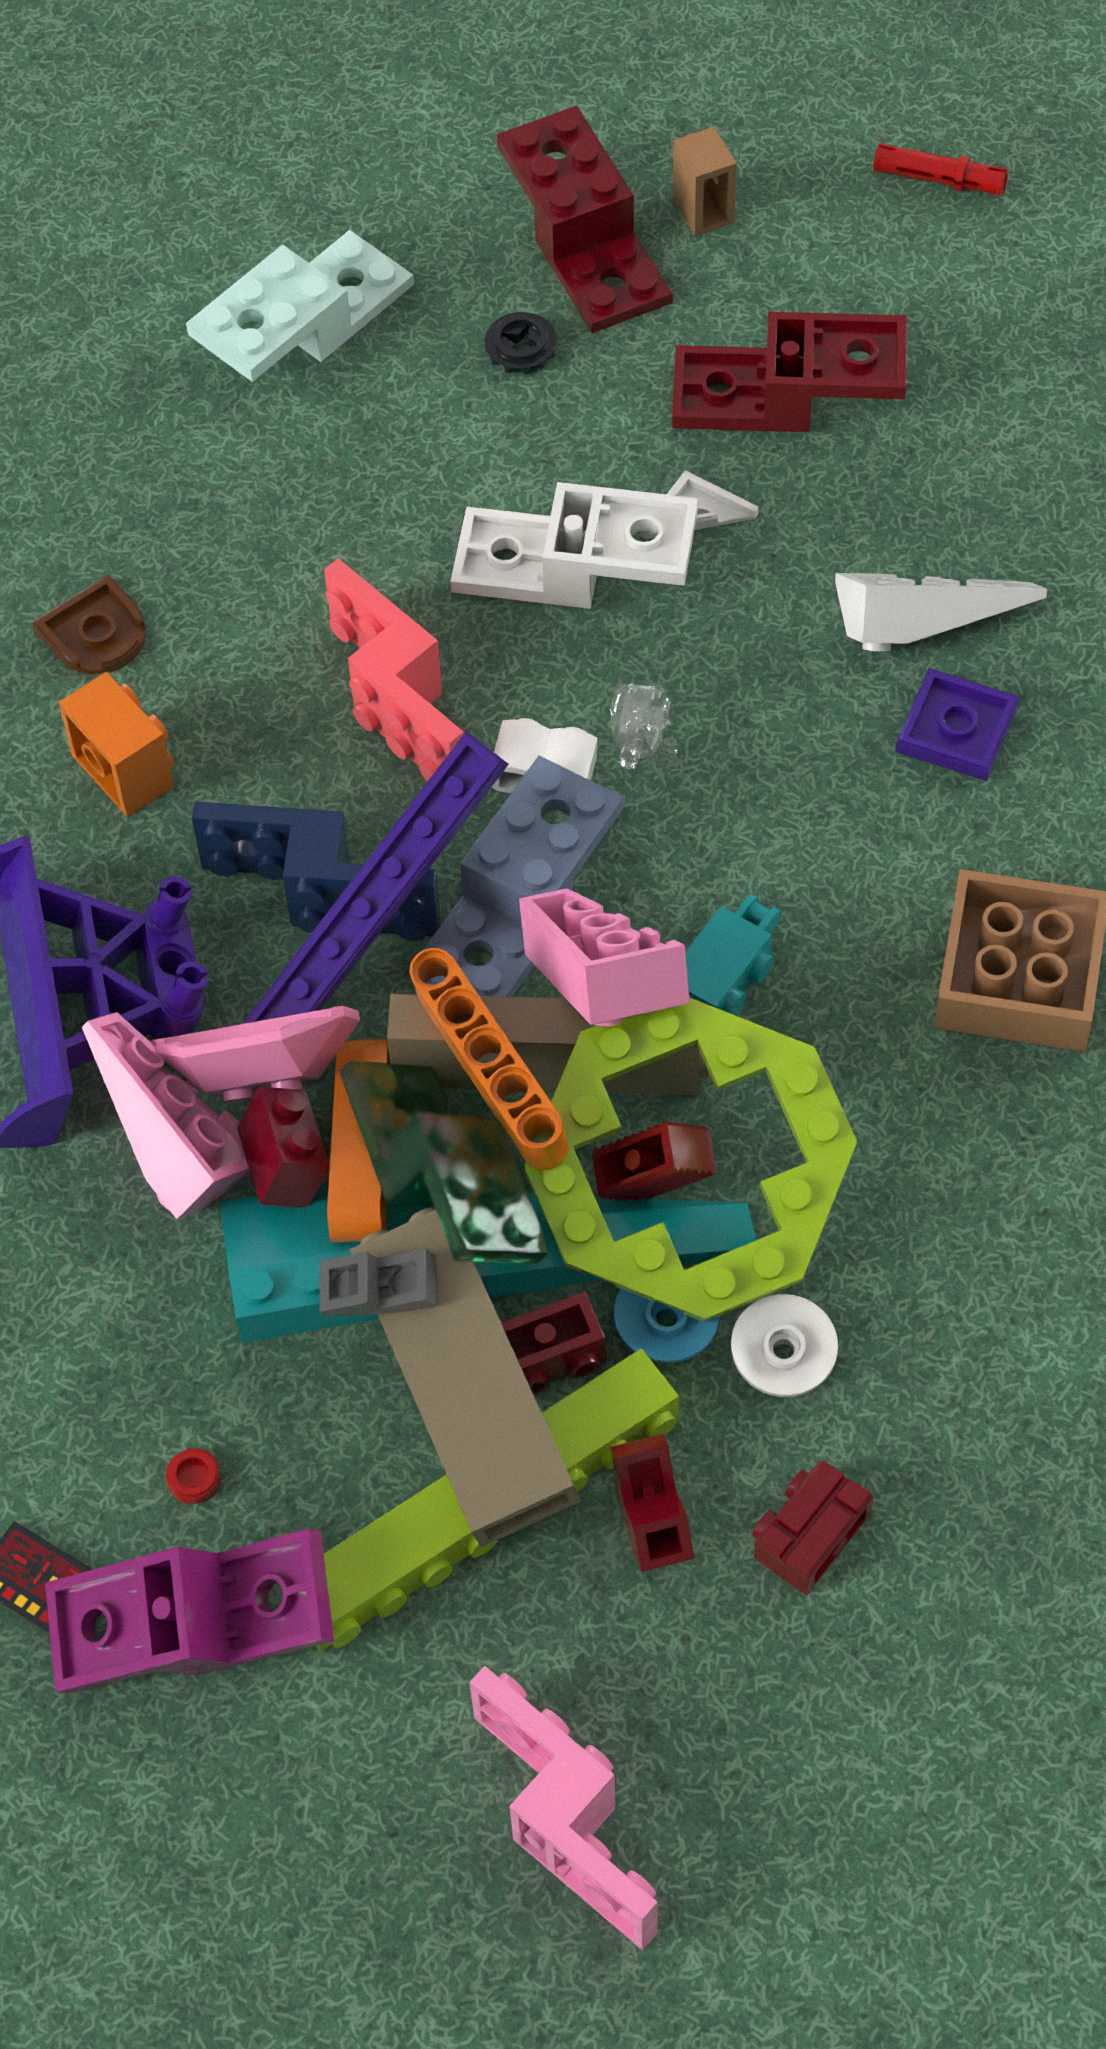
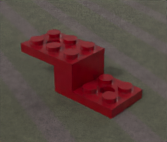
M577 105L496 134L499 151L534 206L535 241L591 333L673 303V293L634 233V195ZM552 152H559L566 156L555 160L546 155ZM609 277H617L625 283L620 287L612 288L601 282Z
M768 311L767 348L676 345L672 428L810 432L812 397L905 400L907 315ZM862 351L869 354L870 358L858 361L850 358L848 355L852 352ZM716 383H723L728 385L730 389L726 392L718 393L710 390L708 387Z

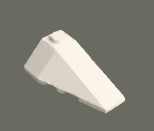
M836 573L835 578L846 634L848 637L863 643L862 649L869 651H891V643L908 644L1044 599L1047 595V588L1031 582L968 579L966 580V586H960V581L925 576L922 579L921 585H915V580L897 578L895 574Z

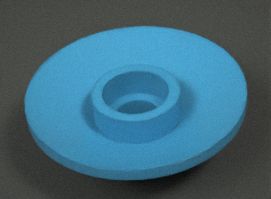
M623 1289L619 1290L614 1304V1323L623 1343L634 1353L642 1348L651 1361L657 1363H678L691 1359L701 1353L715 1337L720 1316L702 1322L683 1314L684 1312L658 1301H650ZM663 1314H669L677 1322L673 1326L665 1327L659 1325L656 1320Z

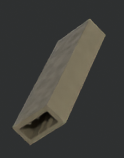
M390 994L387 1044L393 1087L477 1089L422 1007L416 994ZM480 996L543 1091H556L580 1032L595 1026V1024L590 1025L566 998ZM460 1015L453 1020V1023H464L473 1015ZM696 1044L603 1082L607 1093L698 1095V1078H709V1071ZM485 1054L478 1062L488 1063L494 1061L499 1054Z
M447 1204L441 1208L431 1207L415 1213L408 1223L390 1231L378 1230L370 1233L361 1240L360 1245L349 1250L351 1254L367 1251L376 1258L424 1248L436 1255V1306L378 1314V1317L470 1530L480 1547H484L581 1502V1499Z

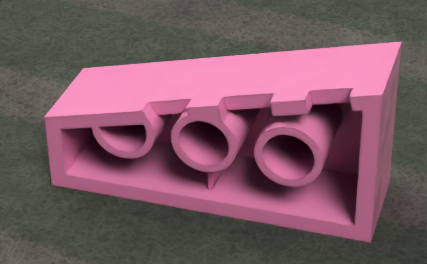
M567 888L519 898L525 955L590 1025L613 1026L621 1023L625 1017L690 1003L684 944L671 940L666 942L665 945L660 942L659 932L649 927L642 928L638 932L630 927V918L620 913H604L603 905Z

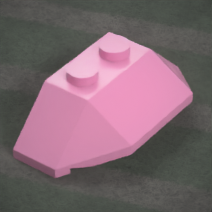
M338 1006L150 1040V1042L155 1046L157 1052L165 1059L167 1064L202 1091L222 1096L224 1103H238L252 1100L254 1091L259 1086L303 1090L302 1082L319 1080L359 1023L360 1017L358 1010L346 1006Z

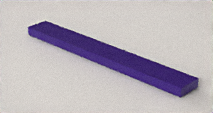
M466 731L242 1024L321 1010L498 780L509 763Z

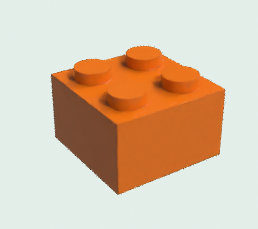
M106 671L58 702L71 755L126 817L174 787L171 768L174 767V761L165 744V741L169 739L168 733L162 722L155 715L152 714L148 717L140 709L137 696L127 684L123 683L119 686Z

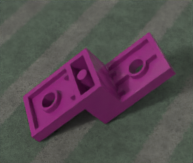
M308 1528L219 1553L174 1547L45 1583L55 1692L57 1693L78 1692L157 1671L187 1675L207 1674L334 1642L320 1530ZM278 1582L283 1591V1598L280 1606L272 1611L268 1604V1594L274 1584ZM101 1613H104L107 1618V1631L104 1637L98 1640L94 1630L95 1622Z

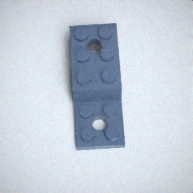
M538 755L461 861L463 895L423 950L440 948L447 951L457 962L479 996L512 997L534 967V964L525 955L519 898L566 888L573 891V879L623 810L624 797ZM552 810L563 811L569 816L565 822L550 824L543 820V816ZM474 949H485L493 955L489 963L481 966L469 964L465 957ZM436 976L430 979L427 984L435 985L441 983L446 977Z

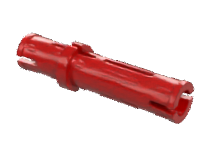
M879 143V146H877L873 170L877 172L892 173L904 177L953 186L954 191L963 192L964 189L977 190L1001 197L1005 192L1009 174L1008 168L972 162L971 157L949 158L937 154L899 148L885 143Z

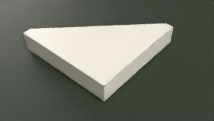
M686 470L666 494L698 498L695 530L752 520L758 515V506ZM640 531V537L644 539L656 537L652 532Z

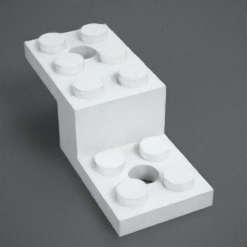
M557 482L551 516L466 507L450 581L451 593L591 609L597 576L685 586L698 513V498ZM639 531H649L654 533L656 538L648 542H640L632 536ZM502 549H510L517 553L514 558L509 560H500L493 556Z

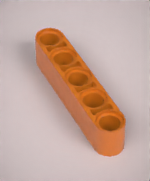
M428 948L420 951L410 964L409 974L422 1007L524 1160L531 1167L539 1170H549L559 1166L565 1160L569 1151L568 1139L559 1113L454 958L447 951L440 948ZM436 976L446 977L441 983L435 985L427 984L430 979ZM460 1015H473L464 1023H453V1020ZM485 1054H499L494 1061L488 1063L478 1062ZM512 1093H526L524 1098L515 1103L504 1101ZM538 1133H553V1136L548 1141L543 1143L531 1142V1139Z
M387 1038L345 1041L336 1054L327 1204L328 1230L331 1243L361 1242L370 1233L386 1230L393 1089Z

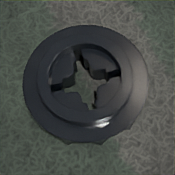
M515 312L504 315L495 320L486 332L485 351L490 355L492 365H503L507 373L515 368L521 369L526 375L531 367L536 366L543 369L546 360L555 357L557 344L555 329L549 321L537 314ZM528 334L529 346H523L521 350L514 351V343H519Z

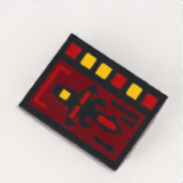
M14 1521L0 1539V1603L48 1632L50 1630L45 1583L93 1569Z

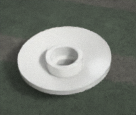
M776 1294L755 1301L742 1312L733 1328L731 1352L737 1370L751 1386L768 1395L794 1397L814 1390L827 1379L836 1362L838 1339L830 1318L819 1306L800 1296ZM785 1344L791 1347L793 1355L790 1358L781 1359L774 1354L773 1349L777 1345Z

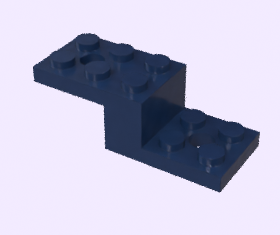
M194 802L192 821L202 869H209L211 872L221 876H231L237 872L258 873L267 879L277 880L283 878L291 926L299 927L305 932L312 933L364 865L350 864L344 813L341 811ZM428 869L380 933L398 934L401 938L410 941L422 940L426 936L433 937L441 923L436 870Z

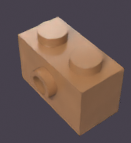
M714 127L673 140V201L694 236L735 223L737 163Z

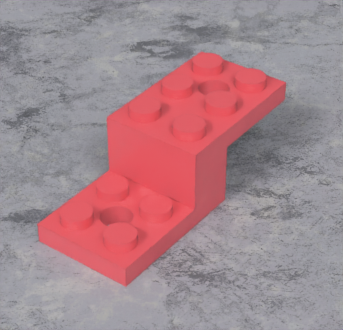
M336 559L324 569L327 589L325 595L329 604V625L332 631L341 641L347 643L351 640L360 648L348 658L349 686L352 690L354 704L353 715L365 730L372 731L376 729L386 738L387 745L397 757L403 760L409 757L419 766L422 776L428 782L464 735V731L431 705L432 702L443 694L438 640L340 559Z

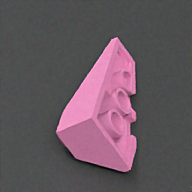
M116 1012L89 1020L83 1025L82 1029L143 1175L157 1193L159 1202L171 1211L176 1219L202 1210L251 1175L237 1131L240 1122L226 1109L218 1115L197 1096L201 1091L199 1087L188 1079L184 1081L174 1076L164 1067L165 1059L157 1052L155 1046Z

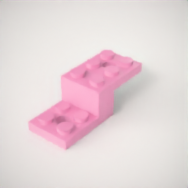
M484 1666L469 1682L474 1719L539 1773L509 1806L513 1840L643 1951L658 1933V1902L654 1899L656 1891L635 1871L630 1870L625 1875L609 1861L612 1857L610 1851L601 1841L593 1836L594 1832L615 1810V1775L611 1772L614 1768L612 1763L592 1745H587L583 1749L568 1736L570 1729L554 1712L549 1709L539 1712L525 1700L527 1697L526 1691L511 1676L502 1673L498 1677Z

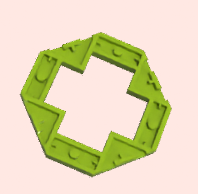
M690 998V1003L625 1017L617 1025H595L580 1032L551 1101L559 1113L569 1143L568 1154L565 1160L555 1168L539 1170L531 1167L526 1162L524 1171L566 1267L583 1274H591L615 1284V1287L653 1302L658 1301L684 1312L683 1314L706 1322L802 1282L857 1140L814 1046ZM697 1044L717 1091L766 1072L806 1163L760 1182V1189L779 1231L684 1270L663 1222L614 1242L575 1149L621 1131L620 1121L603 1082ZM538 1133L534 1143L548 1141L553 1136V1133Z

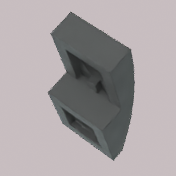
M424 1248L376 1258L366 1251L319 1261L320 1313L325 1316L373 1315L436 1306V1255Z

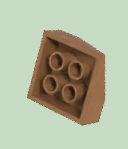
M959 869L934 1028L1086 1052L1093 1018L1106 926V891Z

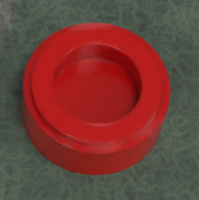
M191 1448L177 1453L170 1460L166 1468V1481L171 1494L177 1500L187 1504H198L207 1501L217 1492L221 1482L219 1465L212 1454L202 1449Z

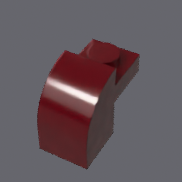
M659 1434L610 1447L616 1480H614L616 1493L631 1546L641 1572L694 1559L687 1514L676 1491L669 1447L664 1435Z

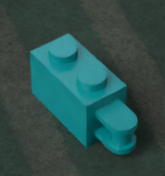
M753 894L746 897L735 913L720 906L686 950L689 997L737 1016L746 1000L747 995L744 992L753 981L761 983L771 970L774 962V957L771 956V938L773 931L780 922L782 911L776 907L769 910L759 904V898Z

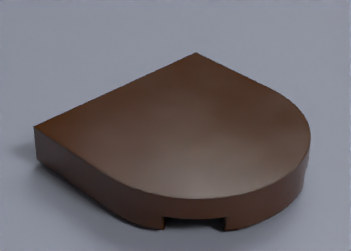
M109 574L32 622L33 631L60 661L69 668L86 674H103L106 671L110 673L121 669L136 658L146 638V628L144 633L145 623L141 610Z

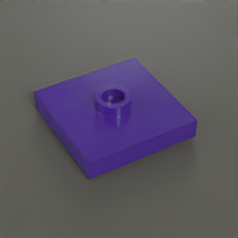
M928 668L897 739L895 752L988 781L1019 707L1020 697Z

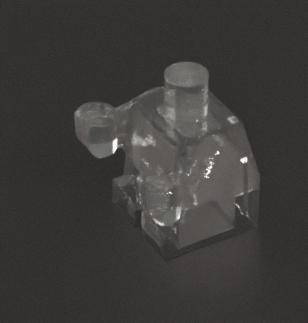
M617 684L610 712L611 736L620 752L618 763L624 768L634 769L638 765L639 758L652 759L656 754H660L662 759L670 758L674 762L678 761L681 749L677 740L672 737L664 739L662 735L666 724H672L675 715L663 686Z

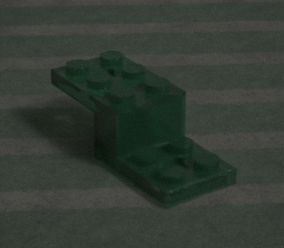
M350 1060L340 1070L339 1073L386 1204L435 1206L455 1261L538 1264L550 1253L502 1125L497 1118L450 1115L433 1068L430 1066Z

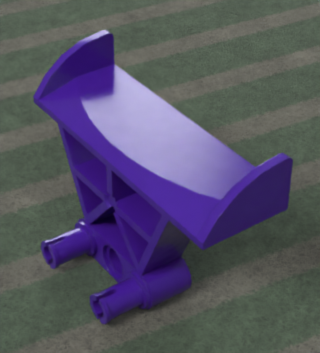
M30 836L20 837L0 845V935L27 1095V1102L17 1107L2 1121L0 1125V1148L43 1147L56 1144L73 1097L69 1070L95 1059L84 1031L64 1040L56 994L82 993L87 1021L109 1015V1011L117 1012L144 1037L151 1034L154 1039H163L195 1033L204 1011L202 992L209 981V977H205L208 974L207 969L196 962L189 921L185 912L192 892H189L191 886L185 879L176 876L164 879L159 887L157 899L148 904L144 913L140 914L37 879ZM44 920L72 930L76 958L50 959ZM96 938L107 941L108 943H106L100 950H98ZM133 951L136 953L142 988L113 970Z

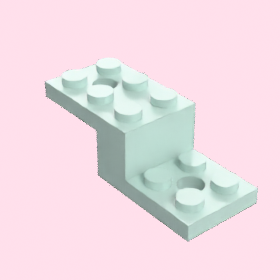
M350 230L310 263L282 244L186 323L187 332L191 338L253 382L297 345L322 362L414 285V277L412 273ZM348 277H356L363 281L357 287H343L339 284ZM252 321L263 324L258 329L241 328L245 323Z

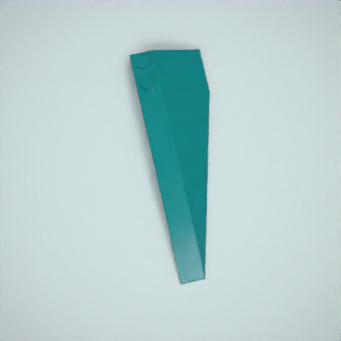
M321 1184L310 1205L302 1208L260 1205L258 1195L219 1202L232 1298L241 1343L379 1319L378 1314L325 1316L320 1313L319 1261L352 1255L349 1249L360 1245V1242L331 1243L327 1217L329 1184ZM388 1187L386 1230L388 1231L408 1223L415 1213L431 1207L441 1208L448 1204L490 1299L602 1280L591 1274H583L564 1265L534 1193ZM595 1196L614 1242L663 1222L682 1265L707 1261L756 1241L748 1203L643 1198L639 1200L630 1199L623 1201L620 1199L616 1201L615 1198L609 1200L608 1198L601 1199L600 1196Z

